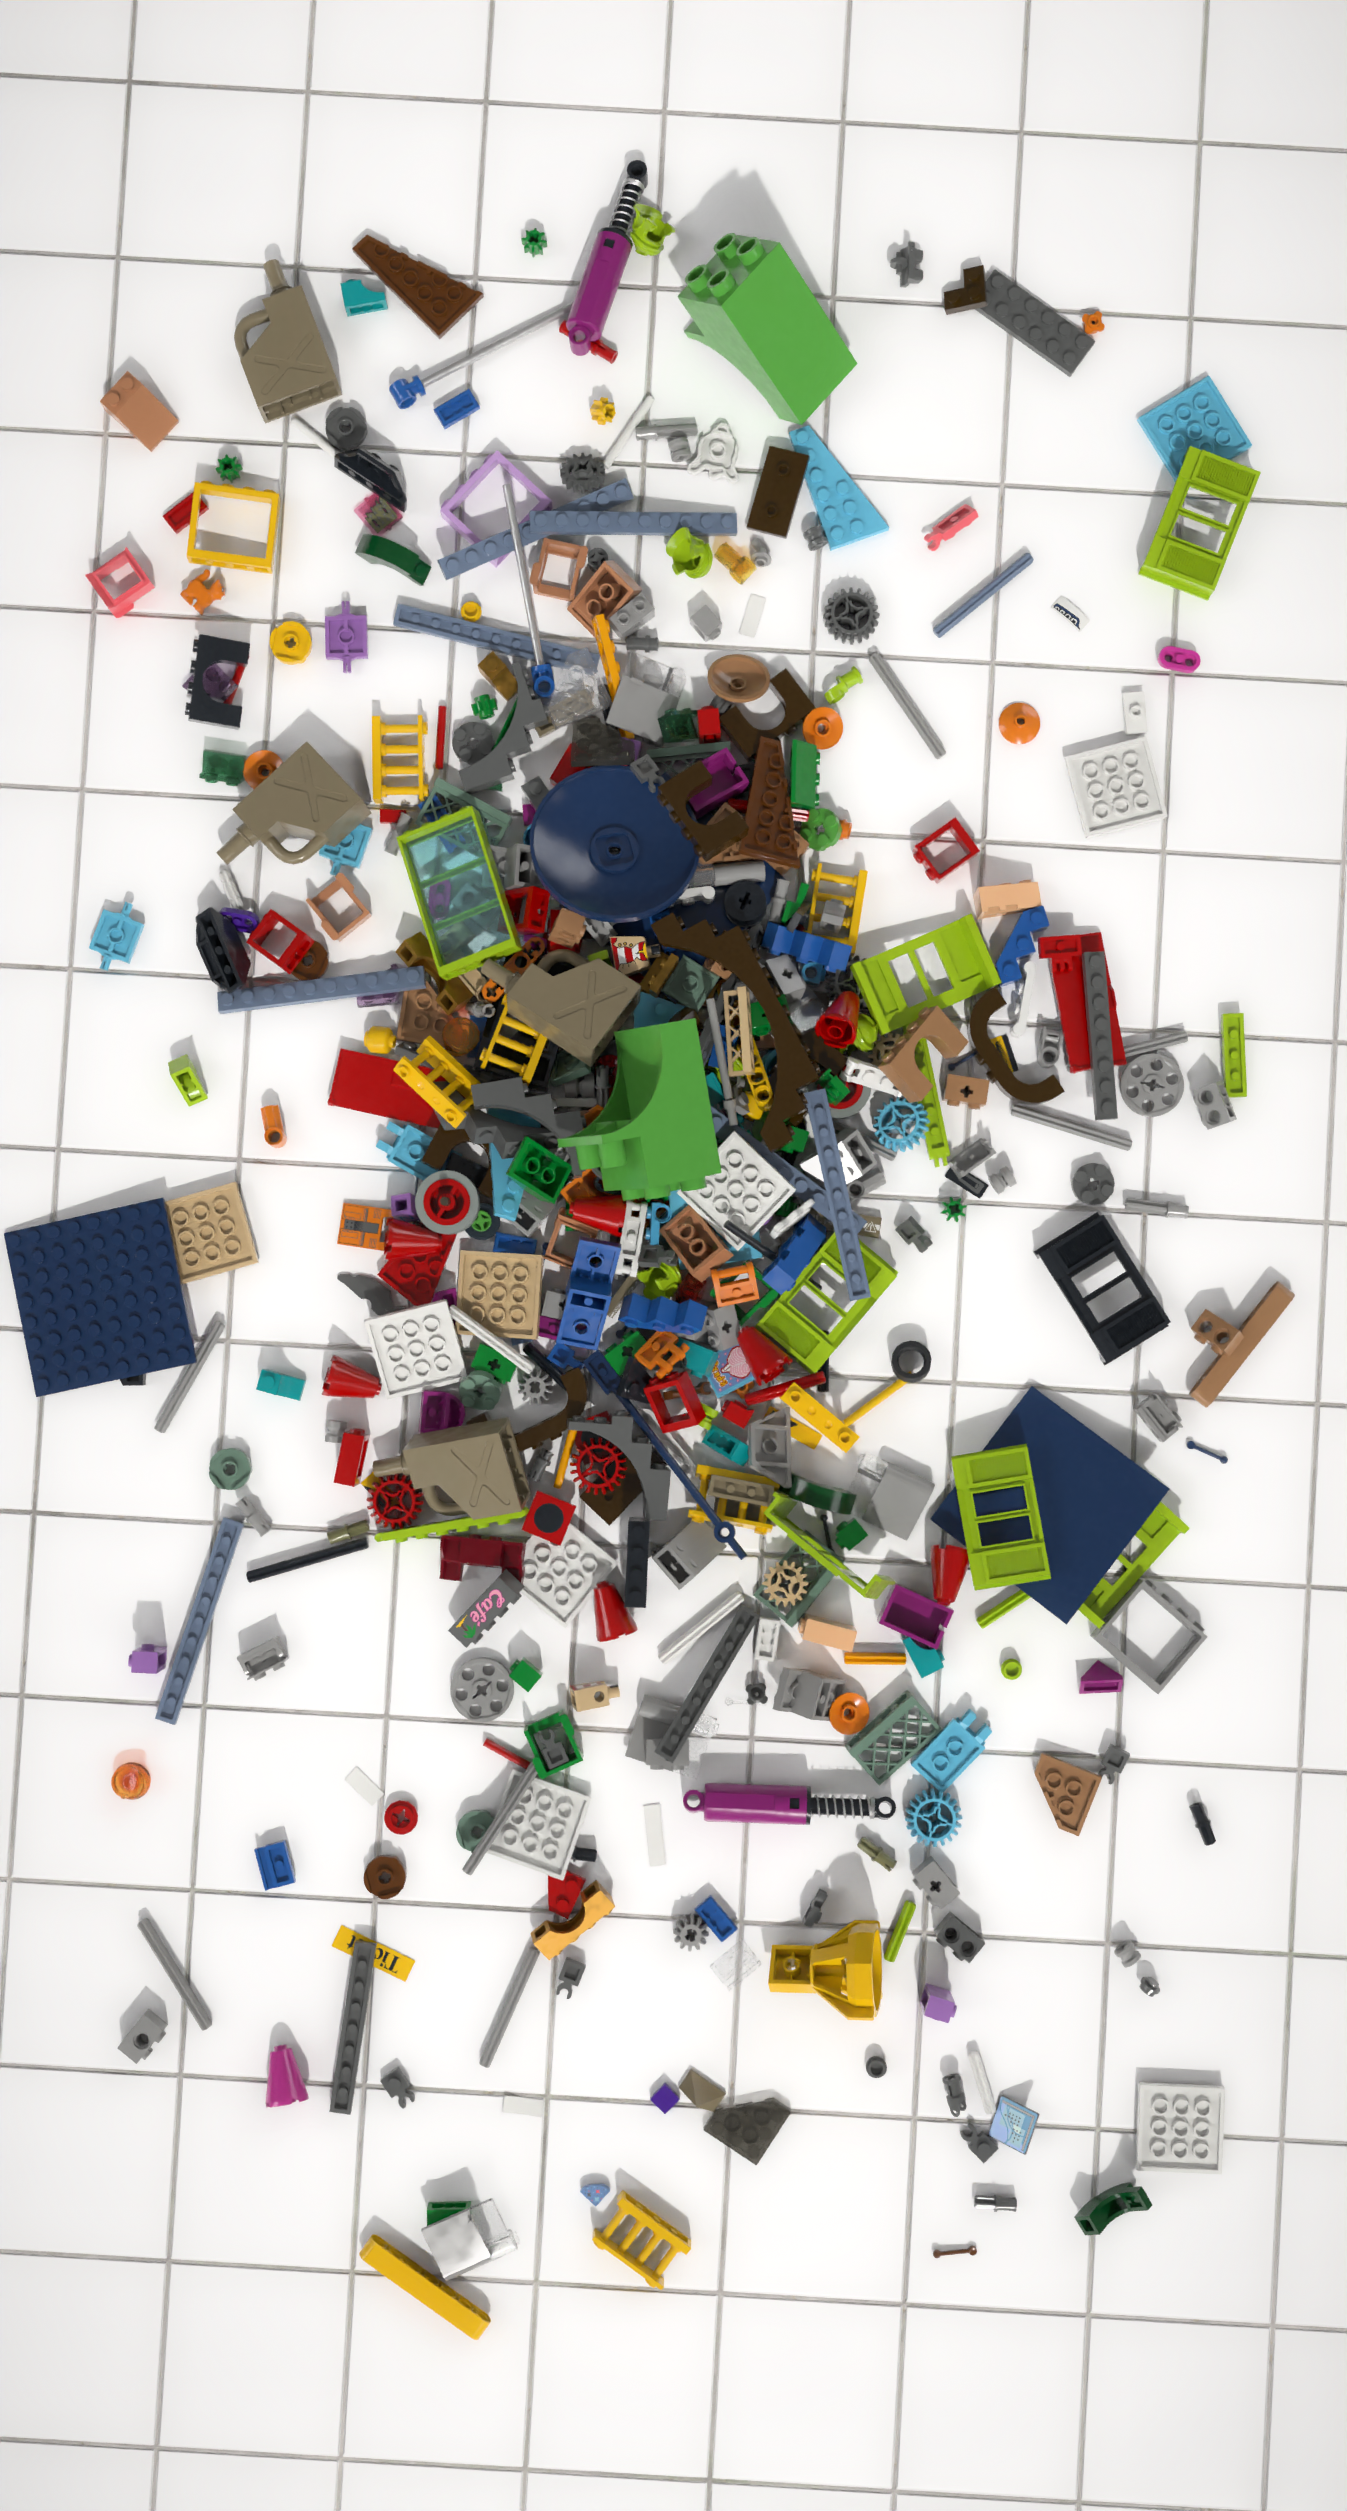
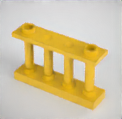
M418 715V724L386 725V722H383L380 716H372L373 800L375 804H384V797H387V795H419L420 802H423L425 797H429V785L425 784L424 735H428V722H424L422 715ZM386 733H418V745H386V743H383V735H386ZM418 753V765L387 766L383 764V756H387V754ZM387 774H419V786L387 787V785H384L383 777H387Z
M818 863L817 869L813 868L811 881H815L807 931L803 930V932L811 933L813 921H821L822 914L815 913L816 901L840 900L843 902V905L852 908V915L844 918L842 926H846V929H849L848 937L843 939L818 934L814 935L852 946L850 955L853 957L856 950L868 871L859 870L858 875H854V877L821 872L822 863ZM822 880L852 885V888H856L855 896L844 897L819 893V882Z
M506 993L501 1003L505 1007L488 1049L483 1048L479 1058L483 1061L480 1068L485 1069L488 1061L520 1073L519 1076H522V1082H527L528 1087L547 1038L525 1023L506 1016L508 1011ZM502 1024L534 1036V1039L537 1040L535 1046L531 1045L529 1047L499 1035ZM495 1042L526 1054V1057L530 1058L528 1064L520 1065L491 1053Z
M429 1035L417 1049L418 1056L412 1061L403 1056L393 1070L456 1129L467 1116L464 1111L469 1106H474L471 1085L481 1083ZM425 1060L434 1068L427 1076L417 1068ZM440 1075L450 1083L443 1090L433 1083ZM455 1090L459 1091L466 1098L459 1105H456L448 1097Z
M795 1382L779 1397L845 1453L859 1439L860 1436Z
M697 1464L695 1477H699V1480H701L699 1492L705 1500L711 1474L774 1486L775 1492H778L780 1487L779 1484L764 1476ZM719 1498L716 1514L722 1522L726 1521L736 1527L752 1529L756 1534L766 1535L767 1532L771 1533L773 1525L766 1524L767 1517L764 1514L768 1508L767 1506L761 1505L758 1522L745 1520L748 1503L740 1501L738 1516L733 1518L725 1516L727 1499ZM698 1503L696 1504V1510L689 1509L688 1517L692 1518L693 1522L704 1523V1520L711 1522Z
M622 2190L617 2197L619 2210L602 2233L596 2228L593 2230V2243L599 2249H605L645 2278L648 2285L662 2290L664 2288V2278L661 2275L677 2253L683 2252L685 2255L688 2254L691 2250V2239ZM630 2214L636 2218V2223L621 2244L618 2245L609 2237L624 2216ZM647 2226L653 2231V2236L636 2258L626 2250L641 2229ZM665 2239L670 2243L671 2247L653 2271L644 2262L658 2242Z

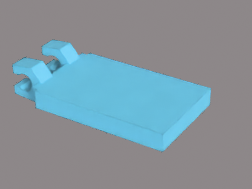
M390 1121L386 1129L398 1135L395 1142L390 1146L379 1139L376 1145L378 1149L387 1153V1161L423 1181L431 1174L438 1172L421 1163L433 1138L409 1124L401 1128ZM452 1149L448 1154L440 1171L445 1170L452 1153H455L459 1156L463 1155Z
M970 1708L961 1719L959 1717L953 1718L911 1762V1766L938 1791L943 1790L944 1792L985 1749L984 1744L986 1743L984 1741L992 1733V1729L986 1723L976 1733L969 1728L971 1723L977 1718Z

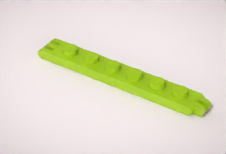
M909 1024L902 1027L903 1035L907 1032L906 1028ZM921 1038L915 1047L914 1058L918 1069L930 1081L933 1087L922 1101H918V1104H923V1110L928 1112L925 1118H928L930 1123L925 1126L929 1128V1131H923L926 1136L925 1143L928 1158L934 1161L936 1168L940 1167L939 1158L942 1159L943 1166L948 1165L947 1157L950 1156V1150L927 1039Z
M524 1507L521 1512L475 1520L468 1516L410 1526L403 1529L399 1528L379 1532L375 1535L374 1539L377 1542L395 1540V1543L408 1541V1537L415 1536L416 1539L427 1538L429 1533L436 1532V1536L449 1534L448 1530L456 1529L457 1532L468 1531L470 1526L477 1525V1529L490 1527L489 1523L492 1522L504 1525L510 1523V1519L526 1516L529 1508Z

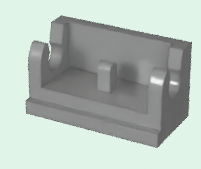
M985 1138L978 1139L948 1161V1165L959 1179L997 1153L994 1148L988 1146V1141Z

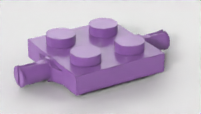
M342 601V614L325 616V653L327 660L343 661V673L347 674V671L352 673L351 661L355 659H368V622L366 615L351 614L350 602L346 601L345 604V601Z

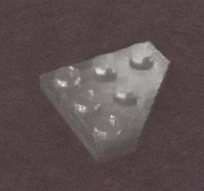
M587 647L568 654L547 709L555 729L612 706L611 698Z

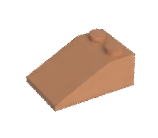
M129 371L100 400L104 410L150 452L179 423L176 417Z
M614 560L604 561L568 606L567 610L595 637L592 619L595 615L604 614L605 620L609 622V618L638 596L643 589Z
M690 1205L686 1206L659 1229L691 1275L701 1282L711 1275L710 1270L719 1269L734 1256L709 1223Z

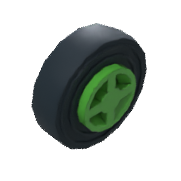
M480 1203V1210L476 1220L465 1231L474 1239L487 1240L498 1232L500 1217L494 1216L492 1205Z

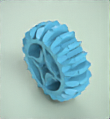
M897 1097L896 1101L890 1098V1104L882 1102L885 1108L883 1110L877 1109L880 1116H874V1120L878 1123L873 1125V1128L877 1130L875 1136L880 1137L878 1141L881 1144L885 1143L884 1147L887 1149L892 1147L894 1152H897L899 1148L900 1151L905 1152L906 1146L913 1150L914 1143L919 1146V1138L926 1139L923 1131H929V1128L925 1125L930 1123V1120L925 1118L928 1112L923 1110V1104H918V1102L909 1103L906 1098L900 1099L899 1097ZM910 1109L914 1113L903 1115L900 1110ZM893 1115L892 1120L888 1123L889 1118ZM900 1118L903 1120V1122H902V1128H903V1129H901V1128L899 1127V1126L901 1125V1123H900V1122H901ZM915 1125L913 1131L910 1133L911 1127ZM900 1133L903 1136V1138L894 1139L891 1138L888 1134Z
M933 1788L930 1789V1795H927L925 1790H922L923 1797L921 1798L918 1794H915L917 1802L909 1801L913 1808H906V1812L911 1815L905 1816V1821L910 1822L906 1825L908 1830H912L910 1835L912 1837L917 1836L916 1840L918 1843L924 1839L925 1846H928L930 1841H932L933 1847H937V1841H940L941 1845L944 1846L945 1838L952 1842L953 1839L950 1834L958 1835L957 1830L954 1828H961L962 1825L957 1820L963 1819L961 1814H956L961 1811L960 1806H955L957 1803L956 1799L950 1800L951 1795L949 1793L943 1796V1790H939L937 1795H935ZM934 1802L928 1810L921 1809L925 1804ZM941 1803L949 1808L950 1819L940 1814ZM932 1814H936L938 1817L934 1822H931L929 1818ZM917 1817L927 1822L926 1832L918 1827ZM947 1825L944 1830L935 1833L937 1827Z

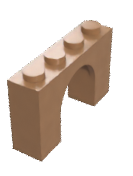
M938 1005L929 1008L925 1007L918 1013L919 1017L917 1020L908 1025L906 1028L907 1032L895 1041L894 1048L882 1057L883 1061L878 1066L909 1103L922 1101L933 1087L930 1081L918 1069L915 1062L914 1052L918 1041L921 1038L927 1039L945 1059L957 1057L969 1042Z

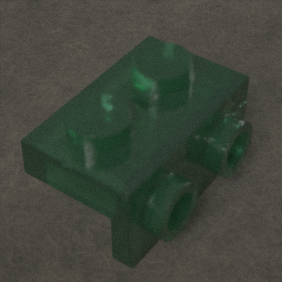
M672 708L664 712L665 715L658 718L665 743L694 742L699 739L693 722V718L697 717V710H691V708L677 710Z
M205 749L203 750L202 772L199 773V778L205 779V782L218 783V781L226 782L228 786H238V784L245 780L243 771L246 755Z

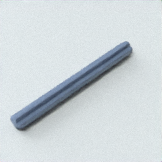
M1025 553L933 628L934 634L941 638L1031 565L1034 561L1031 554Z

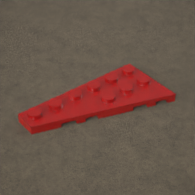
M420 1221V1223L417 1225L429 1229L422 1223V1221ZM438 1233V1236H442V1247L437 1249V1253L389 1260L377 1275L414 1306L431 1303L457 1234Z

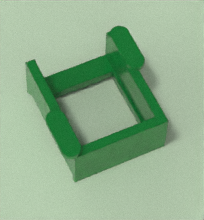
M754 1264L755 1277L769 1291L747 1313L737 1304H734L741 1326L760 1307L766 1308L778 1296V1292L762 1279L763 1272ZM739 1275L731 1276L728 1280L722 1279L720 1284L734 1281ZM713 1288L710 1291V1296L715 1299V1292Z
M563 1709L524 1727V1734L535 1756L532 1763L541 1779L583 1761L584 1758L574 1736V1728ZM561 1722L575 1752L568 1754L570 1759L568 1762L550 1770L534 1734Z

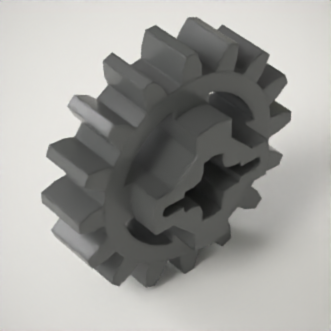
M583 452L579 457L573 454V459L567 457L566 463L561 464L560 477L562 478V484H566L567 490L573 488V493H576L578 490H581L582 494L585 493V490L592 493V488L599 489L600 484H604V478L606 477L604 463L599 462V457L593 459L591 453L585 456Z

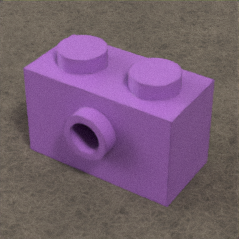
M141 1644L139 1648L133 1650L132 1654L129 1655L128 1666L131 1667V1673L157 1674L165 1669L167 1646Z
M928 1983L925 1984L920 2000L924 2016L949 2024L950 2018H954L957 2009L950 1990Z

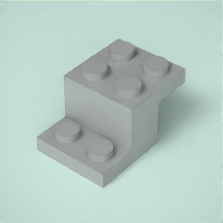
M516 843L508 848L490 845L504 891L530 886L546 890L535 872L530 854V845ZM484 864L482 888L495 890L488 865Z
M783 1667L772 1709L781 1712H792L810 1720L830 1721V1706L839 1695L843 1694L846 1680L826 1677L808 1669Z

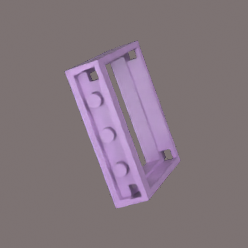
M497 450L493 455L489 454L485 458L484 464L479 470L475 469L470 474L469 480L456 489L455 495L451 499L443 502L440 513L442 518L471 545L482 541L452 513L498 464L540 501L531 511H551L553 505L552 500ZM529 513L519 524L529 520ZM510 553L489 562L497 568Z

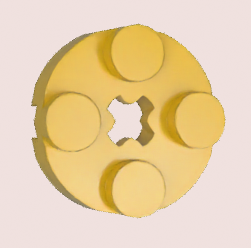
M286 621L282 623L283 625H280L278 628L276 627L272 631L269 640L270 648L280 662L288 665L302 664L306 661L312 650L311 636L302 624ZM291 638H294V642L296 643V645L292 648H289V646L286 644V641H290Z

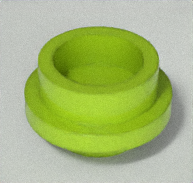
M1009 1658L1002 1663L1001 1673L1006 1679L1015 1680L1020 1677L1022 1666L1016 1659Z

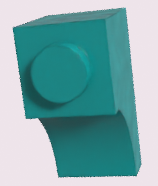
M349 279L345 283H340L348 317L388 309L384 292L368 290L362 285L361 280Z
M678 1337L679 1341L675 1344L676 1346L680 1347L685 1343L690 1348L685 1353L687 1360L686 1368L691 1370L690 1374L701 1379L703 1375L710 1377L719 1354Z
M262 1369L256 1390L301 1401L306 1380L269 1369Z
M713 1424L702 1440V1443L743 1467L749 1458L748 1445Z
M906 1635L901 1637L921 1678L944 1668L942 1661L945 1658L940 1649L936 1650L932 1647L920 1646Z

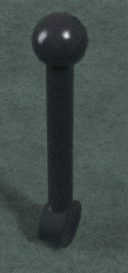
M821 1514L820 1520L823 1522L827 1546L835 1552L832 1549L827 1525L828 1516L827 1514Z

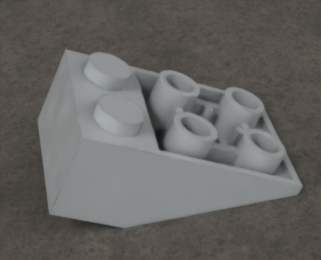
M845 1127L836 1134L846 1184L863 1176L878 1164L858 1129ZM816 1150L799 1163V1166L807 1177L825 1189Z
M524 1190L516 1220L508 1221L530 1238L563 1199V1196L559 1194L555 1204L540 1201Z
M705 1520L704 1523L691 1521L652 1555V1559L680 1590L720 1554L727 1545L715 1538L714 1530Z

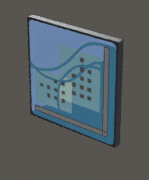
M1001 2095L988 2136L1026 2155L1040 2114Z

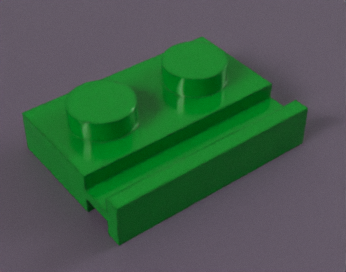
M829 1068L817 1080L815 1085L819 1084L823 1089L825 1088L828 1103H833L836 1106L850 1090L837 1076L833 1077L830 1074L832 1070Z

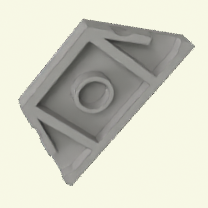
M786 1407L748 1425L749 1467L784 1488L792 1487L790 1407Z

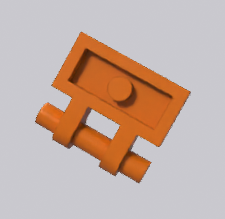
M656 1331L634 1356L649 1370H652L656 1365L659 1366L660 1369L655 1374L662 1379L666 1374L671 1373L673 1366L679 1360L682 1361L684 1359L685 1353L690 1348L685 1343L678 1348L675 1345L679 1341L678 1337L672 1332ZM668 1352H671L673 1355L667 1361L662 1359Z

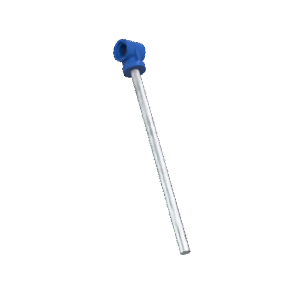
M573 302L421 380L418 375L412 377L413 381L411 383H408L404 378L393 382L389 387V391L398 408L406 409L412 406L417 400L416 394L419 393L421 397L426 395L425 387L568 315Z
M504 484L502 488L536 666L531 667L534 690L540 698L547 699L554 694L555 684L551 664H544L511 485ZM542 682L550 684V690L546 693L539 690V685Z

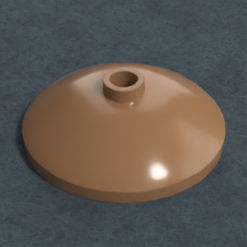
M732 654L723 656L712 663L708 670L707 680L711 690L719 697L730 702L746 703L762 697L767 692L770 685V674L765 665L759 660L746 655Z

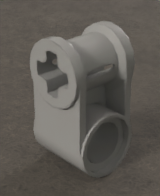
M1045 1026L1042 1027L1037 1062L1042 1068H1050L1058 1061L1064 1038L1062 1029L1056 1031L1047 1029ZM1043 1054H1051L1053 1057V1061H1045L1043 1058Z

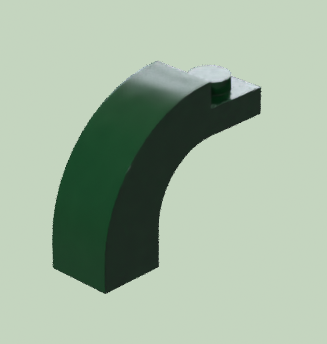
M363 534L355 551V554L370 564H381L392 568L419 586L424 585L432 568L419 559V555L377 535Z
M792 1472V1487L784 1488L781 1485L778 1491L789 1495L788 1497L823 1510L851 1515L857 1496L842 1488L819 1484Z
M1131 2182L1111 2187L1092 2198L1078 2211L1074 2218L1085 2236L1100 2235L1107 2225L1120 2215L1133 2211H1147L1153 2204L1142 2186L1133 2187Z

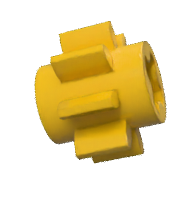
M601 397L600 400H593L594 403L590 408L591 419L597 421L599 425H605L606 422L612 423V419L616 414L613 406L614 402H608V398Z

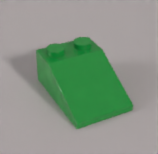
M525 1136L506 1175L540 1201L555 1204L572 1167L566 1161Z

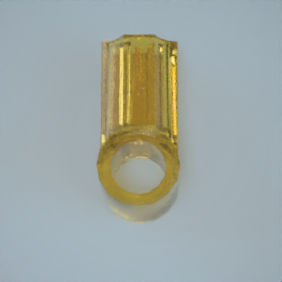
M727 542L722 544L714 554V558L729 570L732 578L740 585L757 569L748 557H742Z

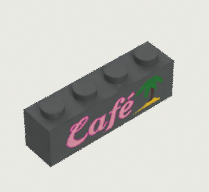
M506 1569L448 1631L466 1648L472 1642L476 1644L484 1636L481 1632L484 1629L489 1631L496 1624L494 1619L497 1616L502 1618L509 1610L507 1605L510 1602L514 1605L522 1597L520 1591L525 1586Z

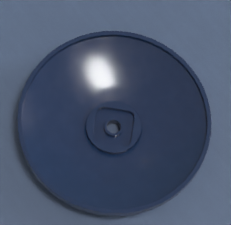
M603 765L576 772L556 784L547 793L533 817L530 830V854L539 880L553 898L569 910L589 919L602 922L624 923L653 916L668 908L682 896L693 880L699 857L694 852V845L691 841H687L683 837L679 824H674L671 820L666 806L662 807L658 802L657 794L660 784L654 783L656 792L652 793L648 788L649 783L646 781L641 784L631 771L630 766ZM687 803L686 810L688 815L697 822L691 807ZM613 847L618 848L620 853L613 855L609 852V849Z

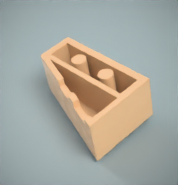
M1023 880L1017 884L1003 883L995 886L978 887L973 894L977 919L1017 914L1042 906L1038 882H1032V880Z

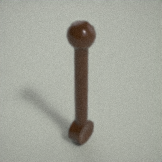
M973 2245L969 2246L968 2249L939 2251L936 2249L933 2251V2256L937 2259L940 2256L966 2253L974 2256L977 2253V2249Z

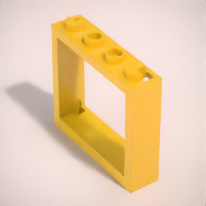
M209 481L195 482L187 547L188 562L273 574L281 502L280 495L269 489L257 491L247 486L242 489L235 488L231 484H222L221 486L213 485ZM201 494L272 504L266 558L195 549Z

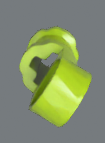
M853 666L851 671L842 676L838 675L836 677L838 684L829 689L824 694V697L829 705L835 704L845 696L849 688L857 683H863L857 668Z

